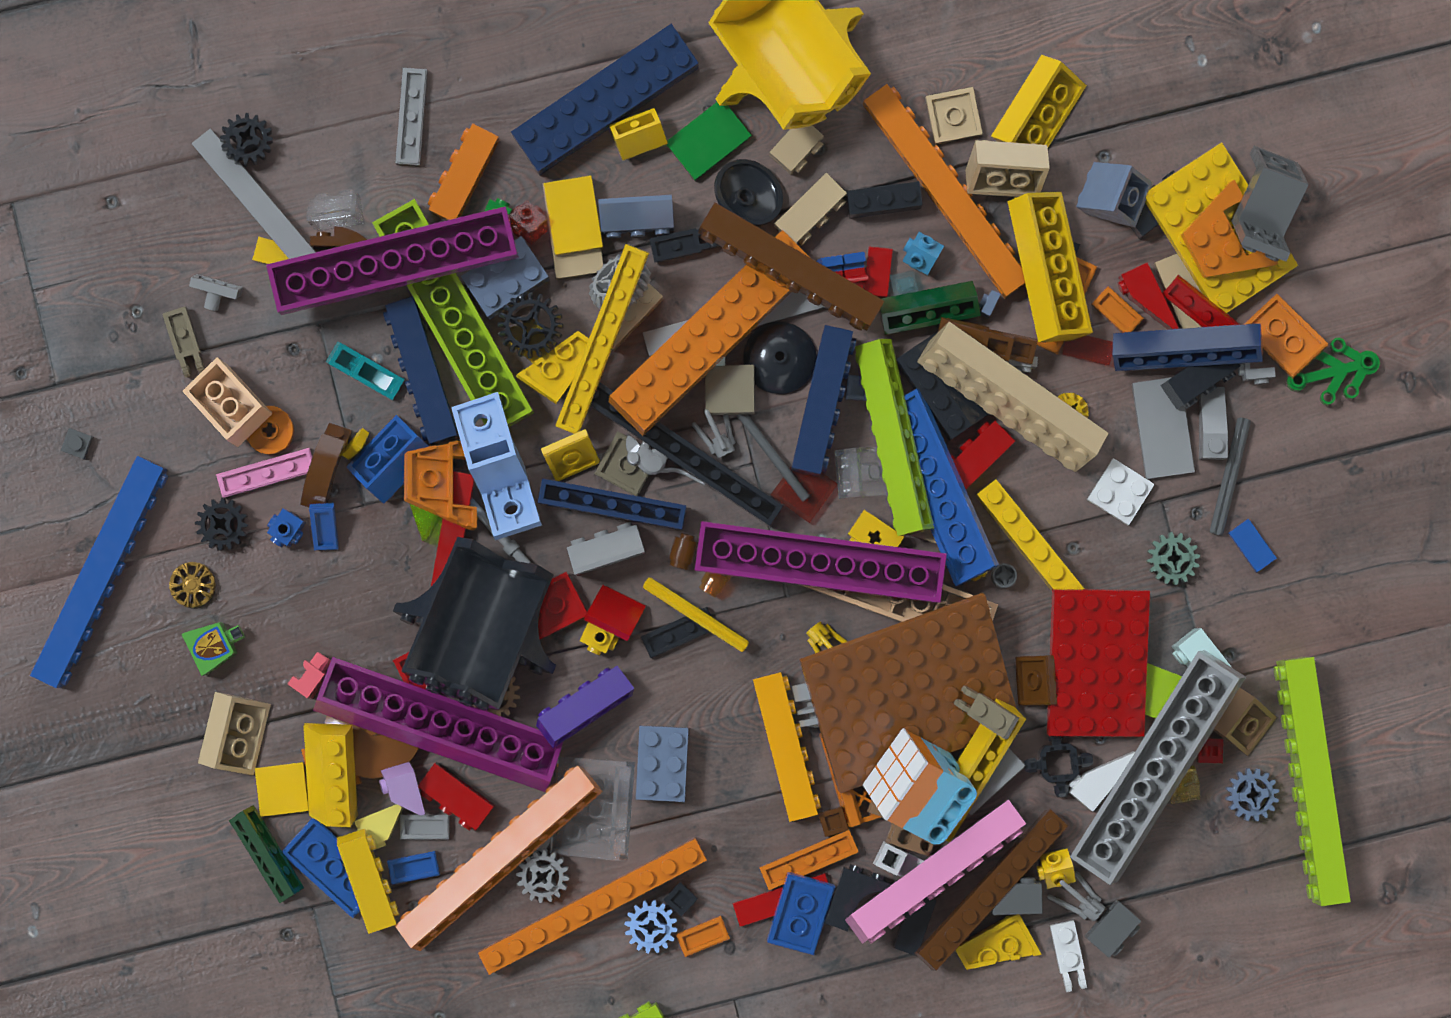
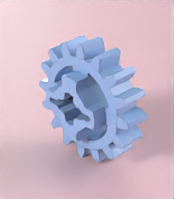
M644 900L642 908L636 904L634 905L636 912H629L627 914L631 921H625V925L630 927L625 932V935H632L629 943L637 942L638 951L642 947H646V953L648 954L651 948H654L656 953H659V946L662 945L667 949L668 944L666 941H674L675 938L671 935V932H677L678 928L673 927L672 924L677 921V918H670L673 910L665 911L664 902L659 907L656 906V900H653L651 905H648L647 901ZM649 910L646 918L636 920L641 913ZM657 912L665 917L667 924L662 923L658 919ZM650 920L654 921L655 926L660 927L654 929L653 933L648 932V928L643 926L648 924ZM635 929L640 930L644 934L645 941L638 937ZM659 933H666L661 940L654 942L655 936Z

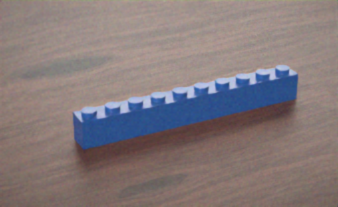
M140 456L136 457L30 674L31 677L54 688H62L63 685L66 686L72 676V673L69 671L73 663L77 664L83 653L80 649L84 641L87 642L93 633L91 626L94 620H98L102 615L105 597L109 598L115 587L112 583L116 575L120 576L125 567L123 560L127 553L130 554L136 544L134 538L137 532L143 530L147 521L144 517L148 509L152 510L157 501L155 495L158 489H162L167 481V469Z

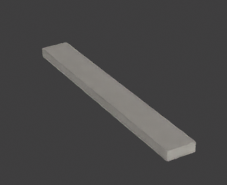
M211 128L192 143L194 148L288 259L316 253L240 163L235 164L234 157L230 159L226 157L228 151H222L221 145L223 143L220 142V139Z
M791 292L756 327L826 307L821 304L819 306L812 304L807 300V296L800 292L798 294ZM688 320L643 332L649 357Z

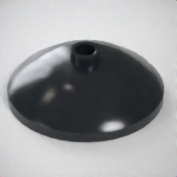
M748 159L733 160L724 165L715 178L714 192L718 204L756 227L770 223L779 214L783 204L782 189L775 175L764 165Z
M772 322L761 326L749 337L744 349L743 362L744 365H754V384L758 388L772 394H787L796 391L809 380L814 371L816 354L810 337L801 328L788 322ZM777 352H782L784 354V359L778 361L775 358V354Z

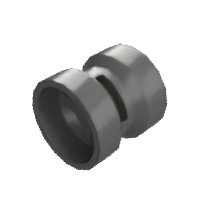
M1000 564L993 568L991 572V580L999 588L1010 587L1017 579L1016 570L1010 564Z

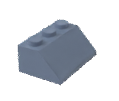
M672 195L598 199L602 235H607V238H620L621 234L631 233V237L645 236V232H655V235L670 234L669 231H674Z

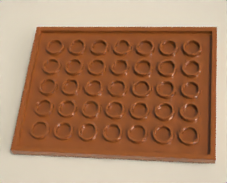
M983 593L799 659L837 789L840 793L863 785L902 728L949 753L966 747L980 723L954 704L956 699H961L970 706L975 701V699L961 691L963 685L984 694L993 701L997 698L1016 708L986 595Z

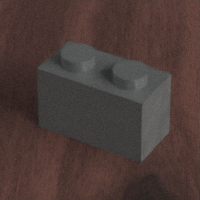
M1115 900L1084 937L1110 958L1111 955L1116 956L1123 949L1124 945L1122 943L1128 936L1132 938L1140 929L1138 924L1141 920L1118 900Z

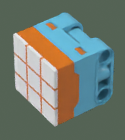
M902 728L863 783L864 788L885 820L935 845L943 843L948 838L977 796L976 789L970 780L959 773L960 767L951 753Z

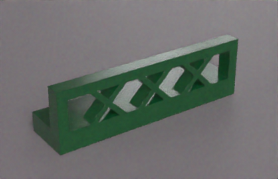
M254 805L246 808L229 820L279 903L304 889V886Z

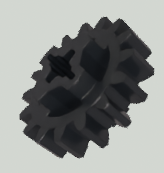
M246 113L245 118L241 119L239 114H237L235 122L228 119L229 127H222V132L225 134L220 136V142L224 143L221 145L222 151H228L226 157L228 159L234 157L235 164L242 160L246 167L249 161L257 165V158L265 160L264 152L271 153V147L267 145L273 144V138L269 137L272 134L271 128H266L267 123L265 120L259 123L258 115L250 119L249 113ZM257 129L262 134L263 140H261L260 137L256 136ZM250 136L251 141H250V140H247V141L243 144L242 139H247V137ZM230 139L237 143L236 150L232 147Z
M221 498L219 504L215 499H212V506L204 504L203 507L206 511L204 513L198 512L197 515L201 517V521L195 522L196 525L201 526V529L196 531V533L204 535L201 542L206 543L210 541L209 548L212 549L218 544V550L223 551L224 545L228 549H233V542L240 545L239 537L247 536L243 528L249 527V524L243 522L248 515L240 513L243 507L239 505L235 508L234 500L227 504L226 498ZM227 508L230 511H227L225 514H220L216 511V509ZM209 517L211 520L210 528L207 530V519ZM217 518L227 520L225 522L227 530L217 528L220 525ZM237 519V521H238V527H237V530L235 531V530H234V521ZM224 534L229 539L220 541L214 538Z

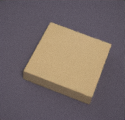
M973 87L925 97L935 145L982 136L983 133Z

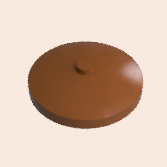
M326 716L325 724L353 725L338 720L336 718ZM353 725L355 776L367 779L383 778L381 770L407 762L410 763L419 749L418 747Z

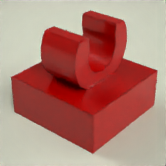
M1208 738L1197 755V762L1223 764V739Z

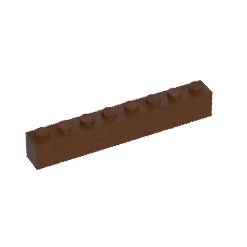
M715 202L699 228L698 233L701 234V238L710 244L715 242L723 247L722 250L730 256H739L744 259L743 262L753 269L758 267L765 272L764 274L769 279L782 281L790 291L806 295L809 302L817 306L823 305L828 308V312L837 318L842 316L850 321L849 324L857 330L861 331L864 329L867 331L884 303L877 296Z
M1051 809L1045 810L914 954L931 970L937 971L1062 834L1068 825Z

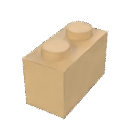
M814 126L790 129L770 151L769 156L790 175L794 171L799 173L807 164L805 159L809 154L815 155L824 145L821 142L824 135Z

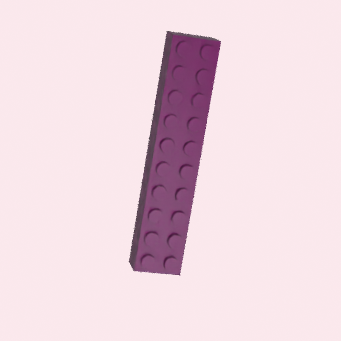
M505 206L266 264L277 312L280 315H285L519 258L508 210Z
M701 521L695 571L940 603L947 554Z
M335 657L331 659L313 711L543 792L546 791L551 782L563 745L562 742L555 748H552L538 729L473 706L467 707L456 700L434 694L417 686Z

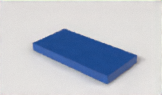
M312 818L282 852L294 866L349 916L354 918L360 909L337 847V836L324 824Z

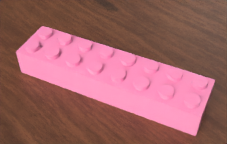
M1007 800L859 908L845 921L862 944L867 940L872 944L886 933L884 931L886 926L891 930L906 919L903 915L905 912L911 915L925 905L923 899L927 897L929 901L945 890L943 887L945 883L951 886L965 874L962 871L965 868L970 872L984 861L983 855L989 858L1004 847L1001 843L1005 840L1008 844L1023 833L1021 827L1026 824L1011 802Z

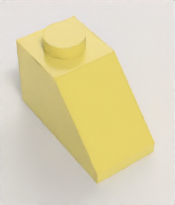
M396 804L354 821L357 830L366 829L367 835L373 836L376 849L386 846L385 840L391 838L404 807Z

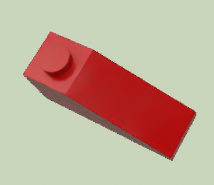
M1148 262L1118 277L1120 281L1117 284L1122 295H1127L1130 301L1167 330L1179 328Z

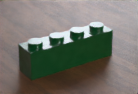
M973 281L881 298L884 303L879 310L885 335L940 324L941 317L962 320L980 316L978 295Z

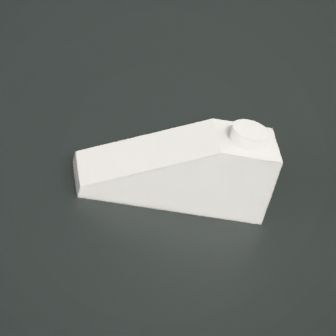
M1132 751L1086 771L1081 776L1078 775L1068 784L1071 787L1069 793L1090 811H1094L1114 787L1135 752Z

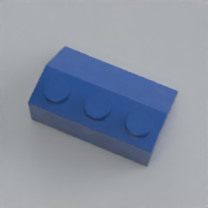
M396 415L346 467L367 490L384 504L404 484V454L407 451L430 446Z

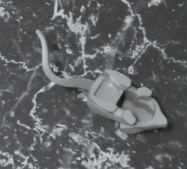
M627 436V461L630 465H637L648 475L677 472L705 485L700 479L679 468H665L666 456L654 448L651 450L650 446L644 441L640 445L633 437Z

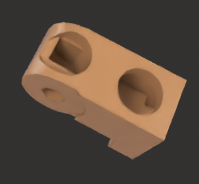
M893 823L886 838V842L926 856H930L934 844Z

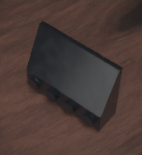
M936 332L898 357L896 362L914 390H920L930 407L934 419L949 441H951L989 415V413L984 411L974 401L964 397L954 387L945 384L934 373L925 370L917 362L929 341L938 333Z

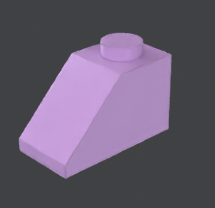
M407 762L381 770L383 779L379 780L383 795L388 794L391 802L420 816L424 815L425 811L415 773L410 763Z

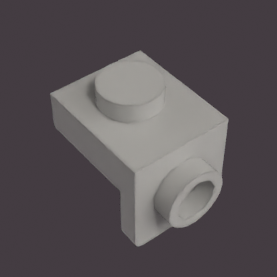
M1239 363L1241 366L1237 368L1238 375L1242 376V381L1254 380V385L1267 384L1269 379L1275 377V367L1250 369V363Z

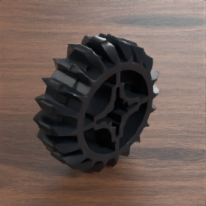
M532 292L528 295L529 300H525L524 295L519 294L521 302L517 303L514 298H511V303L514 306L510 308L505 304L503 307L508 311V314H499V317L505 320V322L497 324L499 328H505L504 331L499 333V336H508L503 341L504 346L513 344L510 347L511 353H514L519 348V357H523L524 352L528 351V358L532 359L533 351H536L540 358L542 357L540 349L544 348L547 353H550L551 350L547 345L549 343L555 347L558 345L553 339L554 336L562 338V334L557 332L556 329H562L564 325L556 323V321L561 320L563 317L562 314H553L559 308L557 305L549 308L552 302L550 298L542 303V294L538 295L537 300H534ZM533 306L528 316H514L520 309ZM540 309H543L549 315L551 328L539 323ZM534 317V324L538 328H532L527 332V327L523 323H530ZM511 323L523 329L521 343L513 337ZM535 334L547 335L542 342L528 345Z

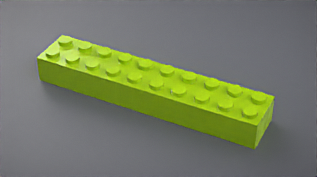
M415 199L372 222L380 237L429 225ZM457 273L407 285L470 400L472 401L498 392L509 427L534 414L533 409ZM481 418L484 425H486L488 419Z
M1314 657L1276 661L1277 666H1274L1275 680L1280 683L1277 697L1279 705H1283L1284 715H1281V723L1283 729L1287 730L1288 739H1285L1284 743L1286 753H1290L1291 763H1288L1289 775L1291 778L1294 777L1295 787H1292L1293 801L1297 802L1299 810L1295 812L1297 826H1301L1302 836H1299V844L1301 850L1305 851L1306 857L1302 864L1304 874H1308L1309 884L1306 885L1308 899H1312L1313 903L1320 906L1348 903L1351 901Z

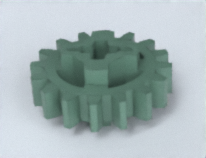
M1173 532L1168 533V539L1164 535H1160V543L1152 541V545L1155 548L1154 550H1147V553L1152 555V558L1147 559L1146 563L1153 564L1149 572H1157L1156 580L1164 577V584H1168L1170 579H1172L1173 584L1178 585L1179 578L1183 582H1187V574L1189 576L1195 575L1192 568L1199 567V564L1195 563V559L1200 558V555L1194 554L1193 551L1197 549V545H1189L1191 542L1190 537L1182 540V533H1179L1174 538ZM1167 544L1166 551L1163 555L1158 556L1161 547ZM1178 544H1181L1188 553H1183L1178 549ZM1172 552L1174 556L1179 558L1178 561H1175L1174 565L1172 561H1168V557L1172 556ZM1184 562H1188V566L1186 567V569L1182 573H1180V567L1182 566V564ZM1159 564H1163L1165 567H1167L1168 572L1170 574L1165 573L1160 568Z

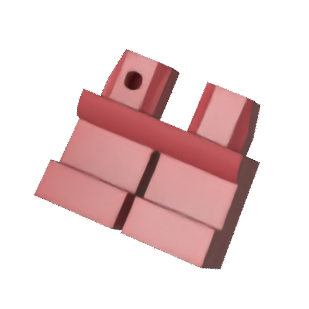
M317 652L311 661L304 660L303 666L306 671L301 678L293 676L288 685L306 698L313 699L322 686L326 675L325 671L328 669L331 660Z

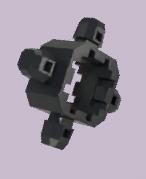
M1048 736V741H1051V745H1043L1040 748L1038 760L1036 758L1026 759L1024 761V770L1029 773H1035L1037 770H1040V776L1049 783L1055 782L1053 788L1056 797H1066L1069 793V786L1066 784V781L1074 780L1078 776V766L1081 765V768L1093 765V756L1090 753H1080L1077 756V749L1070 743H1061V740H1064L1063 736ZM1068 750L1071 765L1070 773L1049 775L1047 772L1046 752Z

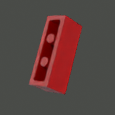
M987 421L977 430L980 435L974 441L969 438L960 447L963 452L957 458L953 455L951 456L965 489L1015 442L996 421L991 424Z
M438 762L433 764L418 785V788L421 789L420 794L429 801L436 800L441 804L439 808L449 816L452 813L460 818L458 823L469 831L472 828L477 830L495 807L493 803Z

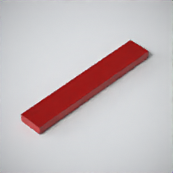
M453 471V504L471 506L475 482L471 474ZM442 518L431 586L442 573L457 537L465 538L466 528Z

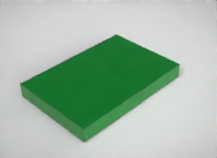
M716 102L668 139L666 146L693 180L696 181L750 139L752 135L728 105L720 106Z

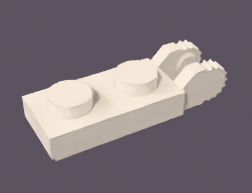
M1074 920L1050 925L1059 972L1062 974L1066 992L1072 991V983L1068 972L1076 970L1079 986L1081 989L1087 988L1083 971L1085 968Z

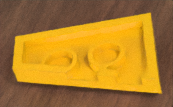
M577 331L557 345L550 353L540 357L528 368L519 372L516 377L557 404L574 379L589 338Z
M1010 914L964 940L955 950L966 970L993 965L996 962L1006 960L1013 961L1030 955H1042L1020 914Z

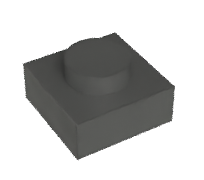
M69 428L60 451L85 459L93 436Z

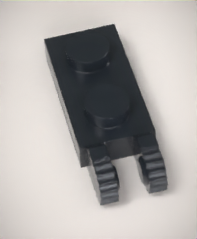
M696 228L649 239L654 263L702 253V251L718 248L720 245L715 242L714 244H700L698 236H701V234L698 233L699 229L697 230Z

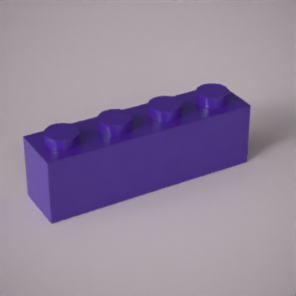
M618 666L613 669L609 667L598 674L596 680L593 682L586 681L578 688V692L572 696L570 694L565 695L558 701L559 704L552 709L547 707L538 714L536 726L552 748H555L633 695L634 687Z

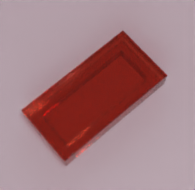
M1085 335L1074 340L1065 341L1062 355L1110 366L1113 342Z

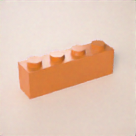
M473 123L470 129L466 128L460 139L463 143L459 150L455 149L449 161L452 164L448 172L444 170L438 182L441 186L437 193H432L427 204L430 206L428 210L432 214L446 221L462 216L500 142L499 136Z

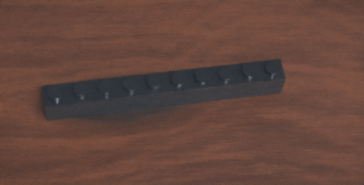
M599 382L590 407L642 442L644 441L651 448L666 456L667 459L770 527L782 509V504L660 422H657L642 436L608 402L609 396L614 391Z

